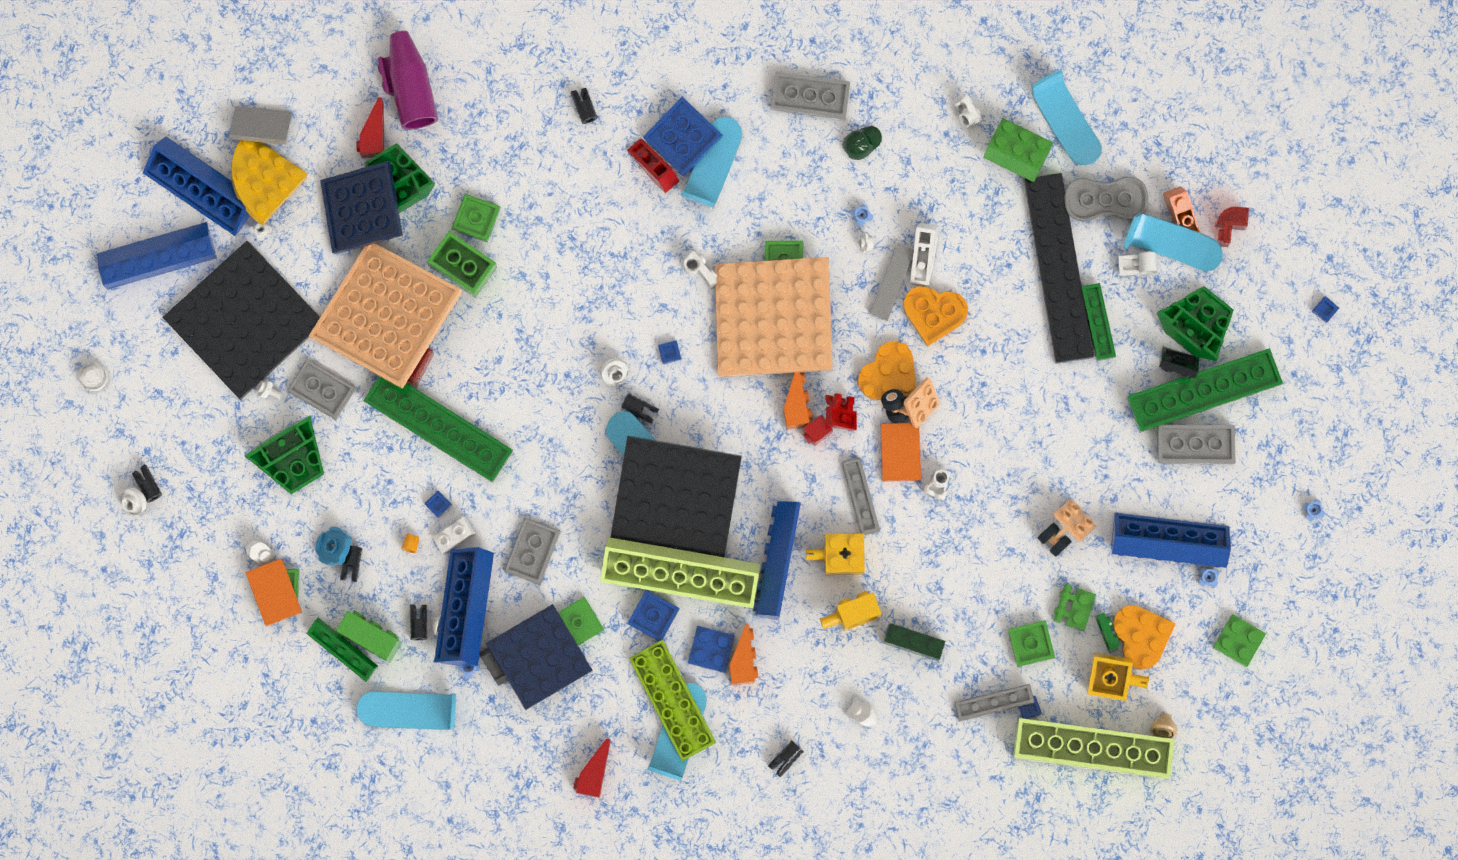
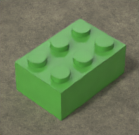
M1002 118L983 158L1035 182L1054 142Z
M448 231L427 261L430 268L475 298L497 268L496 262L450 231Z
M355 610L353 613L347 611L336 632L390 663L402 644L398 640L399 636L390 630L382 631L383 627L372 620L368 623L365 621L364 615Z

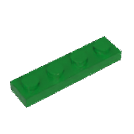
M1096 283L1081 286L1096 361L1115 358L1116 353L1101 285Z
M319 617L313 622L306 633L365 682L370 679L378 667L376 663Z

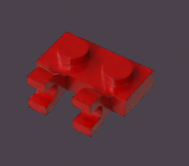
M836 393L833 400L832 395H825L826 403L829 405L826 407V426L848 431L857 430V411H853L854 397L847 396L845 399L842 398V394Z

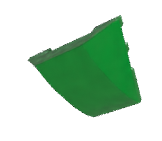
M397 143L365 162L366 167L386 161L391 162L399 213L429 196L435 186V182Z
M1203 286L1178 302H1174L1169 307L1158 311L1157 316L1165 333L1193 356L1217 361L1234 309Z
M310 415L279 431L244 455L291 495L324 475Z

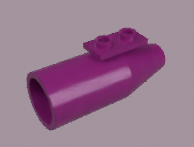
M408 31L392 33L390 35L389 56L385 58L378 57V70L383 79L382 88L386 94L395 98L402 129L412 130L430 126L438 121V115L426 65Z

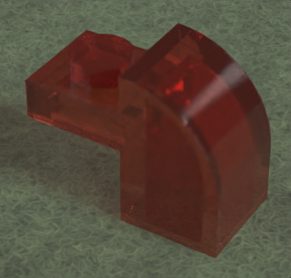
M1229 207L1219 215L1214 227L1222 228L1218 231V240L1221 241V247H1228L1230 245L1232 229L1245 230L1247 228L1249 208Z

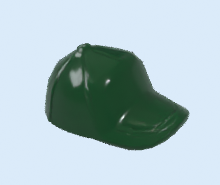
M874 126L864 127L848 134L844 138L842 146L849 158L861 160L880 145L882 135L880 130Z

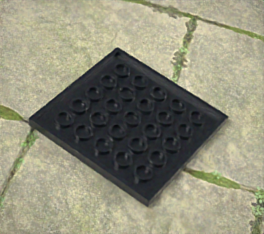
M246 241L162 318L241 400L309 338L320 316L265 258Z
M627 436L610 538L725 557L742 455Z

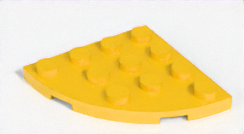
M240 140L236 146L231 164V179L238 200H241L242 204L246 207L247 213L262 226L304 182L308 175L262 142Z

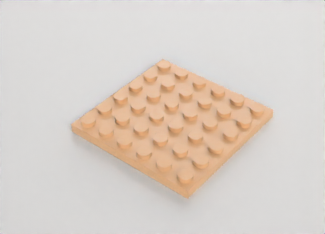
M376 243L367 245L361 251L309 337L403 389L463 291Z
M829 257L715 264V274L718 277L716 278V321L719 377L833 371Z

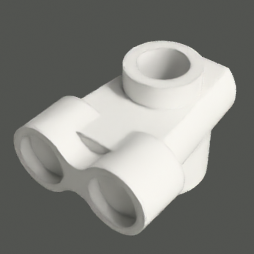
M969 95L954 104L957 110L961 112L959 120L965 127H972L982 120L980 109L973 105Z
M938 467L930 483L925 485L923 493L944 501L947 495L945 490L951 472ZM937 477H943L944 482L939 483Z

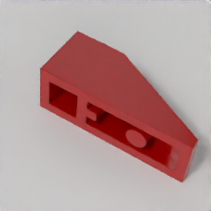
M378 97L360 133V141H356V150L360 152L362 158H372L384 151V102L382 97Z
M642 138L627 149L633 159L664 193H667L680 182L674 170Z
M606 739L581 771L579 778L575 777L573 789H577V794L600 798L610 739Z

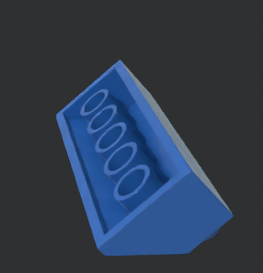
M167 136L153 146L143 174L234 236L237 235L250 215L247 213L246 207L242 204L241 200H238L232 181Z
M207 222L97 253L99 273L102 284L107 290L217 259Z
M778 501L777 506L773 505L771 517H775L773 525L769 524L767 534L771 536L770 543H766L764 550L767 560L762 562L760 571L764 576L763 581H759L757 587L760 597L759 600L755 599L753 611H757V617L779 621L801 502Z
M1115 513L1111 541L1112 554L1227 568L1231 552L1230 528L1223 525Z
M480 547L450 550L434 657L435 663L462 667L478 666L494 557L493 552Z

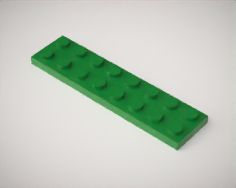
M1268 348L1200 371L1196 379L1182 377L1129 395L1126 398L1139 433L1280 386L1283 384L1272 352Z
M379 376L363 400L366 404L492 483L513 452V449L408 383L401 389Z

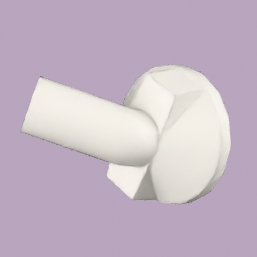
M264 379L258 383L256 388L258 396L267 398L269 394L279 401L282 400L284 394L272 388L273 383Z

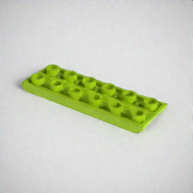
M664 640L629 658L681 760L684 761L716 743L715 737Z

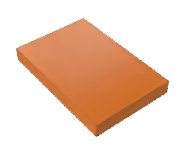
M912 423L881 424L882 482L921 481L919 427L914 428Z
M282 558L245 572L266 627L303 613Z

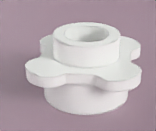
M257 222L249 229L250 233L255 234L259 241H263L268 234L272 233V227L266 223L262 226Z
M867 233L860 235L858 239V246L862 253L873 249V238Z

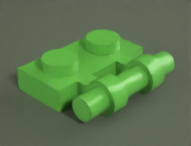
M1065 584L1063 591H1060L1059 594L1060 600L1058 607H1055L1053 621L1061 623L1062 616L1068 618L1066 626L1084 632L1096 594L1078 588L1076 594L1073 595L1070 593L1072 586ZM1068 600L1073 602L1070 612L1065 610Z

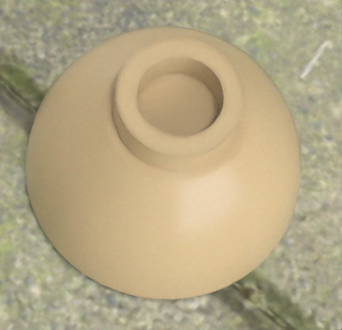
M1164 713L1153 721L1150 732L1155 737L1171 739L1177 735V727L1172 720V716Z

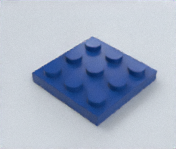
M683 97L643 136L682 176H685L723 137Z

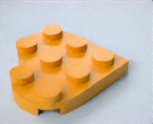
M917 286L907 293L903 302L906 316L927 347L960 327L968 315V305L965 299L960 294L945 291L938 294L933 288Z
M898 341L884 343L879 347L875 355V362L868 363L862 367L858 376V386L865 396L872 400H881L885 392L898 389L903 393L904 398H907L916 389L914 361L907 344Z
M1132 605L1125 606L1119 610L1114 616L1112 625L1118 639L1124 643L1122 648L1123 656L1132 659V668L1144 670L1151 668L1159 661L1176 623L1146 609Z

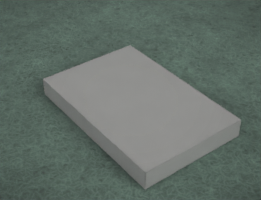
M236 106L229 139L286 145L292 112Z
M306 359L287 392L332 419L337 420L355 392L356 387L311 360Z
M524 518L504 572L541 585L561 531Z

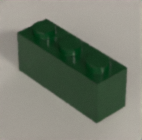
M890 623L883 644L939 661L946 641Z

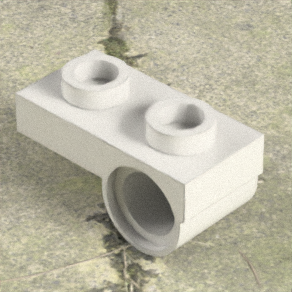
M693 251L684 260L685 273L690 276H695L699 273L709 288H713L717 283V275L712 269L708 270L705 266L706 260L700 253L697 255ZM695 262L698 266L696 269L691 270L687 267V264Z
M1144 252L1138 255L1118 256L1119 276L1157 274L1156 253Z
M462 517L435 535L433 539L443 554L458 544L472 538L476 533L468 519Z

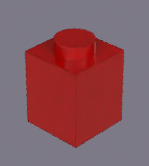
M821 415L803 428L804 434L802 436L808 444L812 443L815 446L832 434L833 429L826 426V419Z

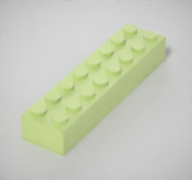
M608 537L600 582L753 608L761 564Z
M1019 718L1016 725L1013 759L1169 779L1175 739Z

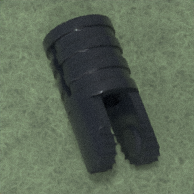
M587 88L581 89L583 101H581L577 90L571 91V96L582 124L595 121L598 116L592 105Z
M628 393L621 406L622 409L630 411L652 424L653 419L641 413L643 408L645 407L653 413H658L659 408L636 398L631 393Z
M143 465L140 469L145 480L138 471H134L132 475L145 496L146 502L150 503L160 498L162 493L148 466Z
M350 546L346 560L342 564L340 580H346L349 566L353 567L351 580L352 582H357L363 548Z
M410 604V640H427V605H421L420 619H417L416 606Z
M791 740L782 752L771 761L768 767L773 770L784 760L785 762L776 773L781 777L804 751Z

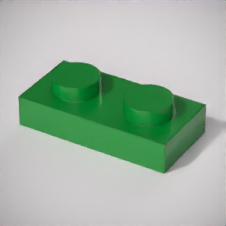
M1105 613L1097 615L1095 618L1108 652L1111 653L1118 650L1120 643L1117 635H1113L1110 627H1113L1110 617L1106 616Z

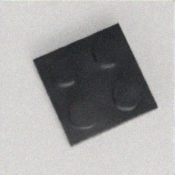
M1163 346L1159 367L1166 372H1177L1185 378L1192 377L1196 379L1199 369V358Z

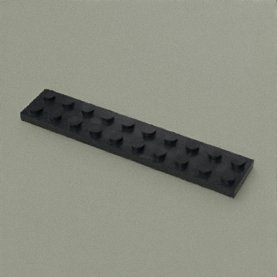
M1062 173L1037 176L1035 182L1024 178L1055 364L1091 359L1094 355L1070 217L1065 207V189Z

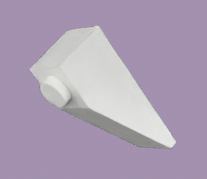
M920 223L916 227L910 283L930 285L939 225Z

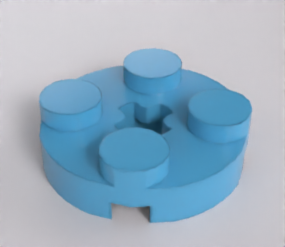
M330 527L328 528L330 530L326 533L323 532L319 536L315 551L318 553V560L328 566L342 565L352 544V537L341 528Z

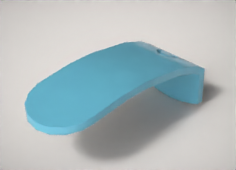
M1062 70L1051 73L1033 84L1032 95L1069 158L1079 165H1089L1096 162L1102 154V145L1063 81Z
M721 117L712 123L723 137L694 166L684 192H681V197L714 209L742 138L741 126L730 117Z
M1138 213L1134 216L1123 246L1125 249L1129 246H1135L1149 250L1202 271L1214 270L1220 265L1223 258L1222 247L1215 239L1184 226L1143 213Z
M627 411L618 412L613 415L606 428L609 440L623 456L627 436L656 440L632 413Z
M687 683L699 709L704 714L707 703L704 690L695 683ZM663 725L647 770L681 781L688 759L681 760Z
M368 692L361 696L357 702V716L365 725L372 727L452 730L455 723L456 693L448 695Z

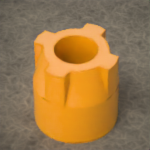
M406 534L401 549L410 553H416L419 537Z

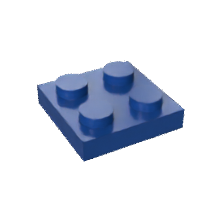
M645 590L627 624L651 638L661 641L664 639L680 608Z
M697 626L688 664L725 673L735 635Z

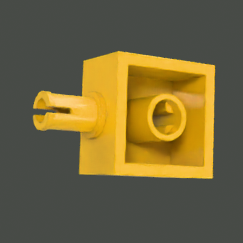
M825 534V547L823 549L806 548V554H814L806 555V561L823 560L825 562V575H864V534ZM843 550L850 554L847 555L846 559H843V555H839Z
M868 591L858 594L854 600L847 598L839 601L835 613L819 619L824 630L840 623L843 631H847L880 618L882 613L874 593L869 594Z
M1093 652L1087 694L1126 701L1130 686L1148 688L1149 676L1132 674L1133 661L1131 658ZM1112 673L1114 677H1111L1110 680H1107L1106 675Z

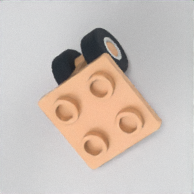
M928 377L906 399L898 389L885 392L881 398L882 405L886 409V415L891 422H902L909 416L914 428H918L940 405L932 381Z
M1069 499L1053 514L1064 528L1057 534L1060 528L1055 523H1052L1038 536V540L1042 544L1048 541L1053 546L1050 552L1056 557L1072 542L1066 535L1061 538L1067 530L1078 542H1081L1097 526L1080 509L1077 503Z

